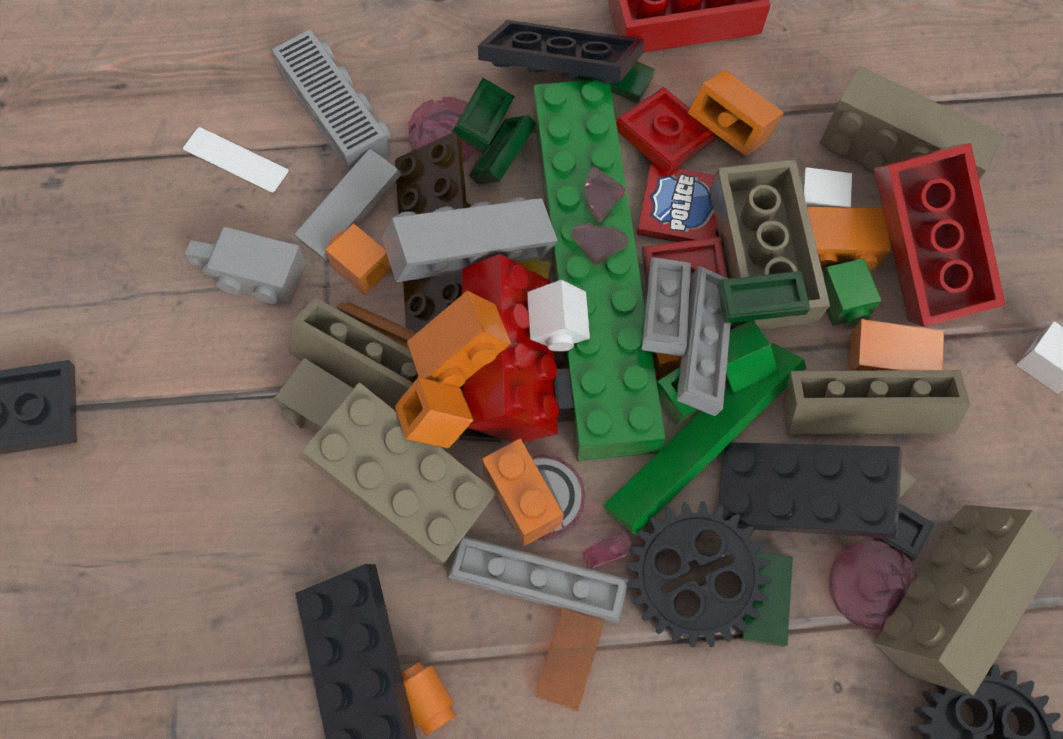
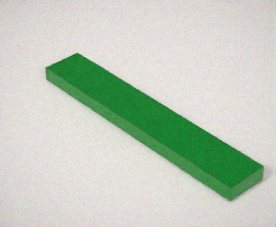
M772 343L771 348L779 372L735 393L732 392L728 385L724 391L723 409L716 416L701 411L603 505L606 513L632 534L636 535L639 530L651 521L650 518L655 517L786 389L791 371H804L806 369L805 360Z

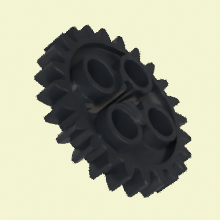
M701 501L698 513H692L687 502H683L682 515L676 516L667 507L665 510L668 521L661 523L658 519L652 517L650 520L655 531L650 534L639 530L638 534L646 542L644 547H630V550L640 556L639 562L626 565V568L638 572V578L628 582L627 587L639 588L642 593L632 603L633 605L647 604L649 608L644 613L642 619L647 621L657 617L659 619L655 631L657 634L662 633L668 627L673 628L672 642L677 643L683 633H686L689 636L691 647H696L699 635H705L708 645L714 647L715 633L718 632L730 642L732 641L731 626L735 625L743 632L748 630L742 619L745 614L755 618L760 617L758 611L752 606L754 600L760 602L768 601V597L758 591V586L770 584L772 579L760 575L759 569L771 563L769 559L756 557V553L765 544L764 542L750 544L748 539L754 532V527L749 526L740 531L737 528L740 515L737 513L728 521L724 520V506L722 505L716 509L713 515L708 514L704 501ZM708 532L718 535L722 542L719 552L710 557L700 554L696 546L698 538ZM669 550L677 552L681 559L679 570L672 575L662 574L657 565L659 556ZM728 555L735 557L733 563L705 575L707 583L703 586H700L696 581H690L668 593H665L662 589L663 585L689 575L692 572L690 565L694 562H697L701 567H706ZM723 573H734L741 580V591L733 598H724L716 590V580ZM688 590L695 592L701 602L699 611L690 617L680 614L676 607V599L679 594Z
M998 665L991 666L974 696L940 685H936L938 691L932 689L923 691L922 695L930 706L915 707L914 711L925 719L924 724L911 726V731L922 735L923 739H984L985 735L988 739H1063V732L1054 731L1052 724L1061 717L1060 713L1046 714L1043 710L1049 697L1047 695L1032 697L1034 682L1026 681L1017 685V672L1014 670L1004 672L1000 677ZM988 700H991L993 702L992 709L988 703ZM963 702L967 703L973 711L974 719L971 725L964 722L961 717L960 708ZM1009 711L1013 712L1019 721V729L1016 734L1009 728L1007 723Z

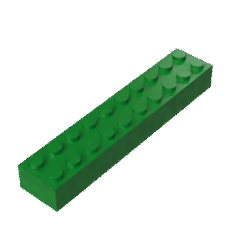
M597 80L534 85L533 112L534 120L537 124L535 128L545 207L558 240L551 248L555 282L563 280L586 291L590 339L575 343L572 349L564 351L565 367L569 368L574 403L572 423L577 461L657 454L661 450L666 438L652 351L641 350L645 304L610 84L601 83Z

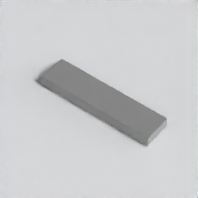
M699 266L692 274L687 346L681 360L677 401L716 416L723 409L731 323L725 324L717 285L719 280L728 278Z
M466 536L463 537L457 546L449 573V580L614 624L619 623L629 580Z

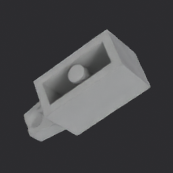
M223 227L219 239L215 240L214 245L191 240L185 252V256L189 258L191 265L203 268L202 272L212 277L216 286L222 291L230 294H239V291L252 294L258 300L268 304H276L277 301L291 304L306 266V261L299 245L228 227Z

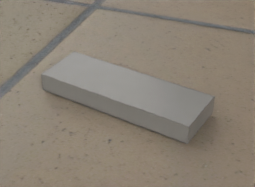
M369 148L294 235L308 248L327 261L328 256L325 249L329 246L331 239L337 233L345 232L353 223L357 226L401 176L399 170Z
M651 257L641 350L684 356L687 346L691 263Z

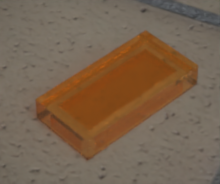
M562 608L535 697L575 711L579 710L603 629V621Z

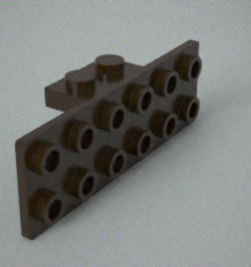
M455 132L396 158L395 167L401 174L396 180L398 214L404 212L424 214L432 213L442 207L462 209L472 206L466 200L461 137ZM462 272L403 281L406 328L418 333L462 295Z

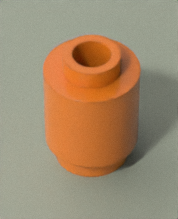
M419 662L402 672L415 729L420 727L423 734L427 736L457 716L451 707L455 703L433 665L424 669Z

